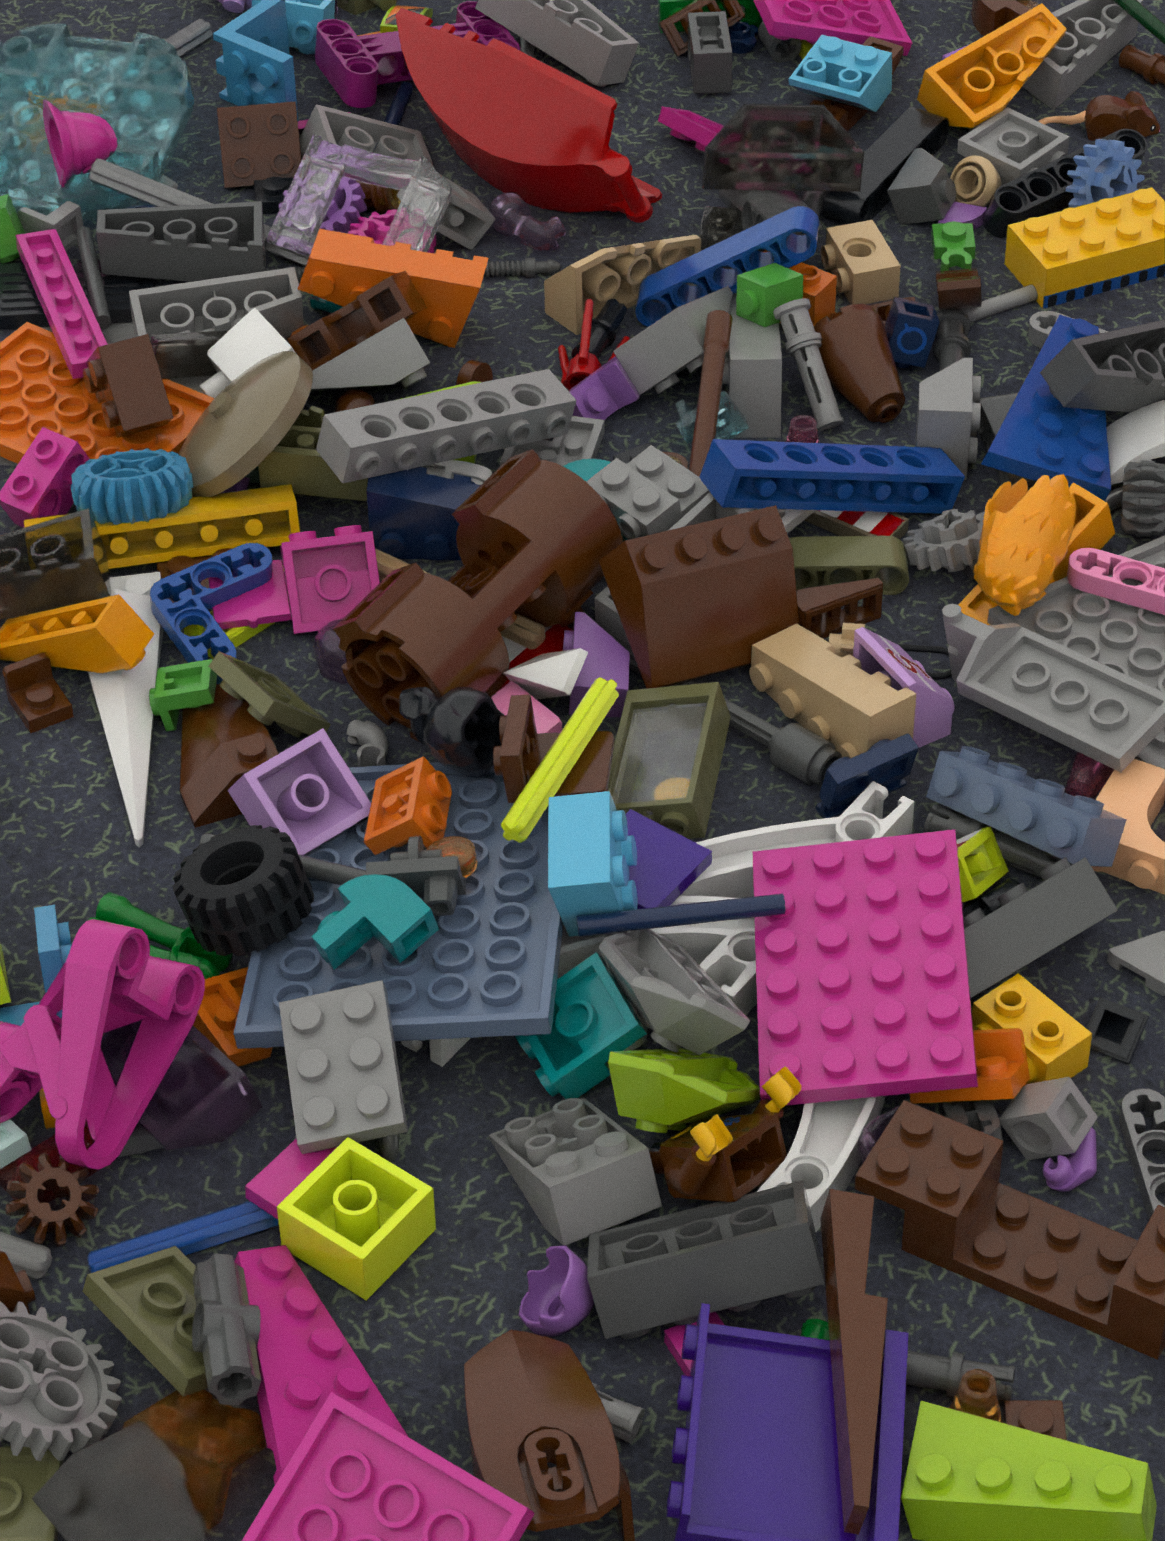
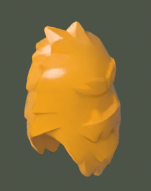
M1064 474L1056 475L1051 479L1048 475H1043L1029 490L1027 481L1024 478L1012 486L1011 482H1004L986 503L979 541L980 551L973 570L975 574L974 579L983 593L992 602L1013 616H1018L1021 609L1034 605V603L1047 594L1044 590L1055 580L1053 578L1054 570L1068 552L1066 547L1074 527L1076 501L1074 496L1070 494L1068 480Z

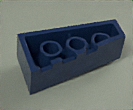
M416 467L368 478L366 493L369 531H373L375 549L397 559L461 560L456 543L457 529L460 524L452 513L481 485L472 482L471 477L454 474L453 479L426 474L427 468Z

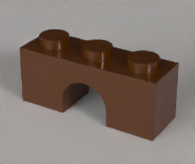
M406 271L386 278L358 295L357 299L328 316L320 318L287 338L295 353L313 371L402 318L407 320L426 309L425 303Z

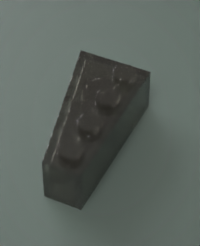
M89 508L0 535V619L33 614L111 596L107 551Z

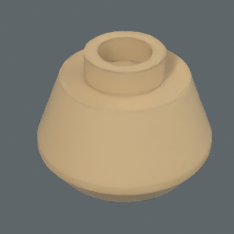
M976 155L962 159L954 167L950 176L956 187L955 202L985 207L991 203L996 190L1001 186L1000 175L988 159Z

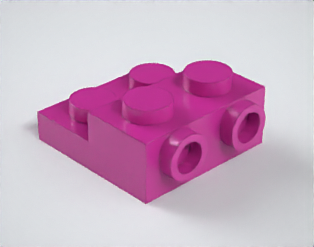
M351 525L335 528V536L322 538L316 537V531H304L289 534V542L281 543L280 548L293 635L333 630L380 583L373 531L362 532L361 525Z

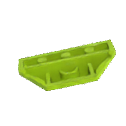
M680 1048L678 1052H673L669 1049L614 1051L609 1054L608 1065L618 1115L635 1118V1128L656 1133H667L668 1129L681 1131L686 1128L687 1123H693L703 1118H712L716 1114L720 1116L760 1100V1087L747 1073L737 1070L738 1064L732 1057L706 1052L698 1055L686 1048Z

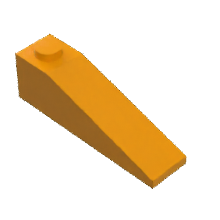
M1074 482L1069 487L1070 494L1074 496L1076 501L1074 527L1066 547L1068 552L1054 570L1053 578L1055 580L1053 582L1067 577L1069 558L1074 551L1080 548L1101 550L1116 534L1108 503ZM978 584L958 604L963 614L987 625H990L988 623L989 609L998 606L983 593Z
M118 594L7 619L0 628V660L18 662L44 652L50 659L51 667L96 673H107L122 669L130 670L144 658L146 654L144 649L154 636V632Z

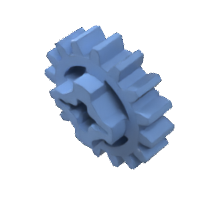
M1096 139L1095 145L1085 144L1083 146L1085 156L1075 155L1073 159L1077 164L1076 170H1068L1067 173L1070 178H1073V184L1066 187V192L1073 193L1074 198L1068 203L1069 208L1139 190L1137 189V183L1144 180V175H1139L1136 171L1142 164L1141 160L1132 159L1135 149L1124 147V142L1118 140Z

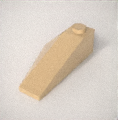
M695 234L603 248L571 264L544 281L545 313L574 334L579 335L582 332L583 313L587 299H592L594 302L592 319L598 316L606 302L610 299H616L619 303L625 304L627 309L636 305L642 280L655 272L700 252L701 238Z

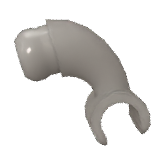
M357 719L351 721L347 728L346 734L349 735L347 741L351 745H361L357 750L358 767L386 765L388 740L384 731L376 723L369 720L365 722Z

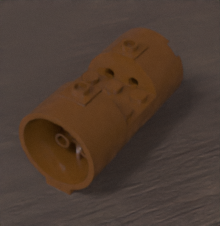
M533 449L509 458L452 513L460 524L457 529L456 543L464 565L448 581L438 576L424 573L416 562L393 570L333 628V631L341 639L338 648L345 652L347 662L341 668L349 685L363 704L384 724L389 726L392 722L396 721L411 729L410 720L404 718L399 713V695L402 690L427 687L438 698H441L451 689L457 687H470L487 693L490 697L496 694L508 680L503 672L509 670V655L500 632L516 621L518 618L516 613L540 623L546 628L556 624L565 627L574 621L575 612L584 611L581 605L593 594L591 590L604 577L598 560L620 545L623 540L619 525L610 508L601 496L581 477L557 463L541 460ZM411 731L410 738L420 742Z

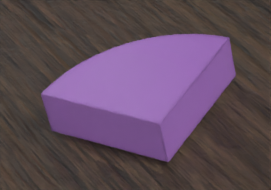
M954 201L944 219L939 220L938 223L952 221L972 223L973 228L976 229L983 224L987 207Z

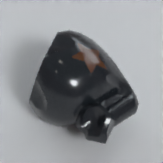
M416 687L401 691L399 695V713L404 718L410 720L412 733L426 746L429 753L438 762L461 775L470 777L482 776L491 770L494 764V747L502 745L499 734L500 716H504V714L497 709L492 698L487 693L470 687H457L451 689L441 698H438L427 687Z

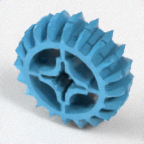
M149 448L144 450L131 449L126 452L116 451L114 454L101 455L98 459H89L85 464H81L71 475L72 499L74 505H76L78 515L85 517L89 521H97L100 524L112 522L115 525L120 523L134 524L138 521L149 522L153 518H164L167 514L176 513L180 508L187 506L189 500L193 498L192 473L186 458L173 451L167 452L163 449L156 451Z

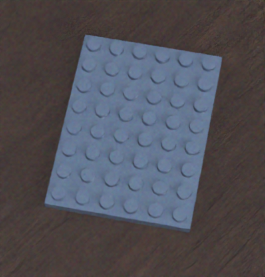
M440 762L430 763L436 771L439 770L446 775L452 788L442 853L443 857L458 856L462 876L466 879V895H458L454 914L434 916L439 930L401 963L373 936L334 970L321 957L311 936L317 932L319 924L327 915L334 911H341L346 907L338 891L341 885L309 878L314 893V902L310 904L312 910L309 916L301 919L303 924L296 931L288 933L286 935L287 938L281 942H275L267 946V949L259 952L254 950L251 953L234 1029L237 1049L284 1047L279 1002L383 980L387 989L394 1041L551 1034L564 924L548 889L549 805L526 841L518 843L513 839L508 841L503 837L504 830L501 827V823L514 803H508L503 775L496 776L494 764L486 774L470 777L461 775L445 767ZM406 764L349 767L370 802H372L376 779ZM367 817L304 856L366 870V862L390 861L391 853L407 852L408 843L398 848L392 847L374 855L363 842L368 822Z

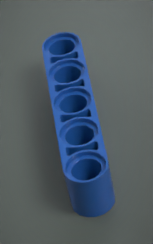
M804 206L790 208L647 276L642 280L639 287L635 313L638 321L644 326L649 327L677 307L729 286L733 294L737 293V275L772 263L790 268L809 259L817 249L819 218L812 209ZM794 232H802L805 235H796ZM758 249H765V250H767V251H769V252H760V251H757V250H758ZM722 266H728L733 269H724ZM686 283H693L697 286H689Z

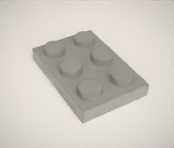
M383 980L279 1002L297 1146L301 1153L306 1154L338 1147L347 1137L356 1142H362L408 1132L389 1001Z

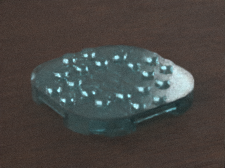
M58 23L26 27L19 30L21 36L10 38L4 45L0 41V196L9 194L17 214L21 208L27 207L47 216L65 202L71 201L80 205L82 221L97 219L98 210L126 209L140 201L89 179L90 172L84 174L81 171V174L72 175L67 184L61 187L45 132L43 100L49 101L60 111L91 113L105 119L113 128L118 144L114 154L108 157L106 161L159 182L194 107V91L185 60L182 61L177 55L175 47L159 37L137 32L132 43L70 36L67 24Z

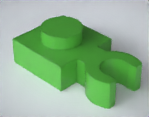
M956 221L932 224L934 259H941L940 271H948L953 266L971 269L972 259H975L976 248L973 224Z

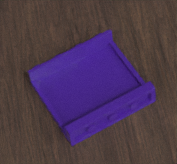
M701 1303L697 1324H686L682 1345V1359L692 1360L690 1376L681 1375L677 1396L676 1410L685 1411L687 1415L685 1428L676 1427L672 1447L671 1463L682 1464L680 1482L670 1481L666 1507V1517L677 1518L674 1541H898L909 1333L885 1330L870 1503L860 1533L857 1535L844 1532L830 1340L709 1323L710 1304Z

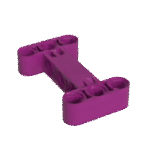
M466 1L458 5L456 23L451 24L456 28L453 35L463 38L468 31H472L480 36L476 41L477 43L487 46L494 38L520 51L519 44L504 26L475 9L476 1ZM326 19L317 24L315 62L345 104L356 108L370 107L375 104L377 99V84L413 80L401 49L398 31L357 36L351 26L342 20ZM443 25L432 26V28L440 30L443 27Z

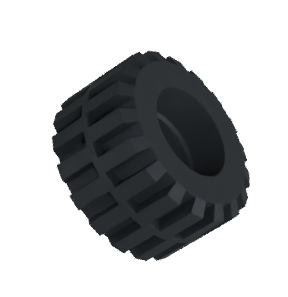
M251 825L244 829L238 827L231 829L230 832L220 833L211 837V840L193 849L194 853L183 859L180 863L181 869L175 872L173 878L175 882L173 885L175 896L198 944H201L204 950L208 952L215 951L217 955L227 956L231 953H235L236 956L247 955L250 951L256 950L259 952L267 949V946L275 942H281L287 938L286 935L288 933L296 931L303 924L301 919L309 916L312 910L310 904L314 902L312 885L294 842H292L287 833H280L278 828L271 826L264 829L262 825Z

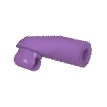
M1092 1127L1075 1153L1069 1154L1067 1157L1058 1155V1162L1054 1163L1051 1157L1045 1161L1042 1172L1046 1178L1047 1185L1051 1189L1058 1192H1070L1095 1175L1097 1171L1096 1131Z

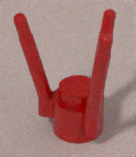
M587 299L585 302L579 354L569 362L566 347L564 345L558 347L562 371L561 383L568 390L601 367L597 357L589 353L594 304L592 299ZM624 336L616 349L630 340V338ZM614 352L609 358V360L616 356Z

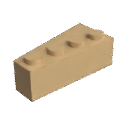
M797 623L752 645L749 674L756 689L760 692L765 691L776 701L785 716L794 718L804 728L833 743L836 751L841 753L842 757L847 756L851 759L868 751L875 743L883 739L894 740L907 733L913 739L917 693L906 687L897 691L891 687V678L879 671L872 675L862 670L861 661L854 656L848 654L841 658L836 655L833 644Z

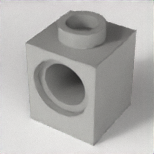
M1064 1077L1025 1084L999 1119L1000 1124L1025 1159L1033 1160L1075 1153L1098 1116L1072 1079Z

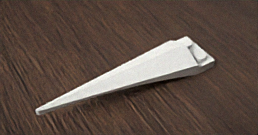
M160 572L69 582L71 605L119 594L154 632V636L144 649L146 651L144 658L134 668L107 673L87 671L134 841L139 848L144 843L154 714L149 701V691L151 688H155L164 631L153 616L150 590L154 583L161 579Z

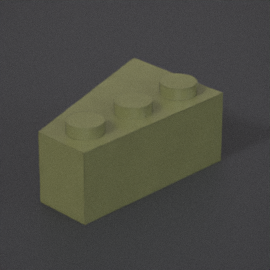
M311 406L308 409L309 411L302 409L287 434L258 465L260 488L291 484L294 494L367 501L368 478L342 483L316 451L324 409Z

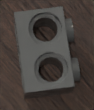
M726 11L688 13L687 52L693 93L715 94L718 92H732V47Z

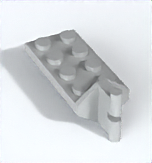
M948 604L943 607L942 614L946 641L949 644L948 654L953 680L957 683L958 694L1119 772H1122L1164 729V692L1016 623L987 625L963 614L961 607L957 604Z

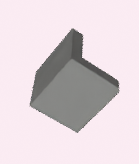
M67 201L47 216L27 207H23L18 211V217L25 233L56 229L65 251L77 244L76 230L83 227L80 205Z

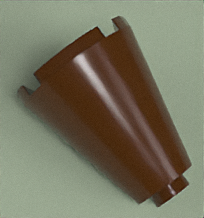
M862 303L839 308L842 315L831 321L828 316H825L814 326L815 332L820 333L822 337V345L819 347V351L831 385L869 421L890 422L900 414L905 404V396L882 318L873 306Z

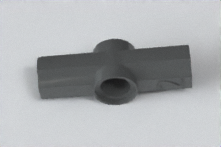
M213 1254L210 1259L196 1264L193 1275L196 1310L192 1327V1346L195 1352H203L208 1392L213 1393L218 1398L219 1404L239 1406L247 1398L257 1396L261 1383L256 1351L260 1334V1309L257 1305L249 1304L244 1268L235 1263L233 1255Z

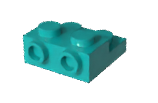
M595 952L557 979L551 1034L515 1035V1037L531 1060L538 1059L541 1067L535 1070V1073L546 1091L552 1097L560 1093L565 1099L580 1097L610 1076L607 1064L610 1052L625 1050L644 1037L647 1032L606 962Z

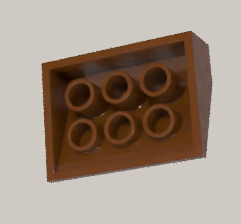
M776 505L625 540L598 560L646 689L668 687L751 665L753 644L796 623L799 624L793 548Z

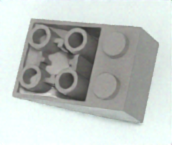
M584 1097L581 1099L569 1098L562 1100L553 1106V1110L533 1118H516L508 1122L504 1129L489 1135L491 1143L541 1224L562 1245L571 1244L588 1237L589 1234L603 1231L662 1207L649 1149Z

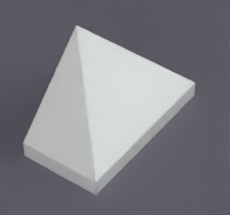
M578 648L540 654L503 673L510 681L518 684L535 699L569 696L588 652Z

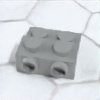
M1007 107L958 139L957 153L964 157L976 155L988 159L999 173L1002 186L1067 155L1070 136Z
M652 445L627 464L618 458L614 459L586 481L608 505L619 525L621 533L629 540L668 531L710 492L699 476Z

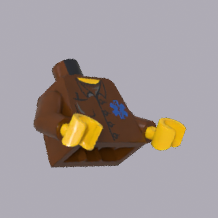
M786 1066L761 1086L772 1100L762 1099L752 1114L719 1117L716 1114L712 1118L696 1120L665 1142H656L651 1146L649 1153L654 1173L665 1174L668 1191L674 1198L736 1202L768 1179L787 1156L779 1122L784 1115L782 1108L801 1091L800 1082Z

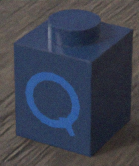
M898 297L893 298L884 328L897 367L911 368L913 365L925 368L940 323L933 305Z

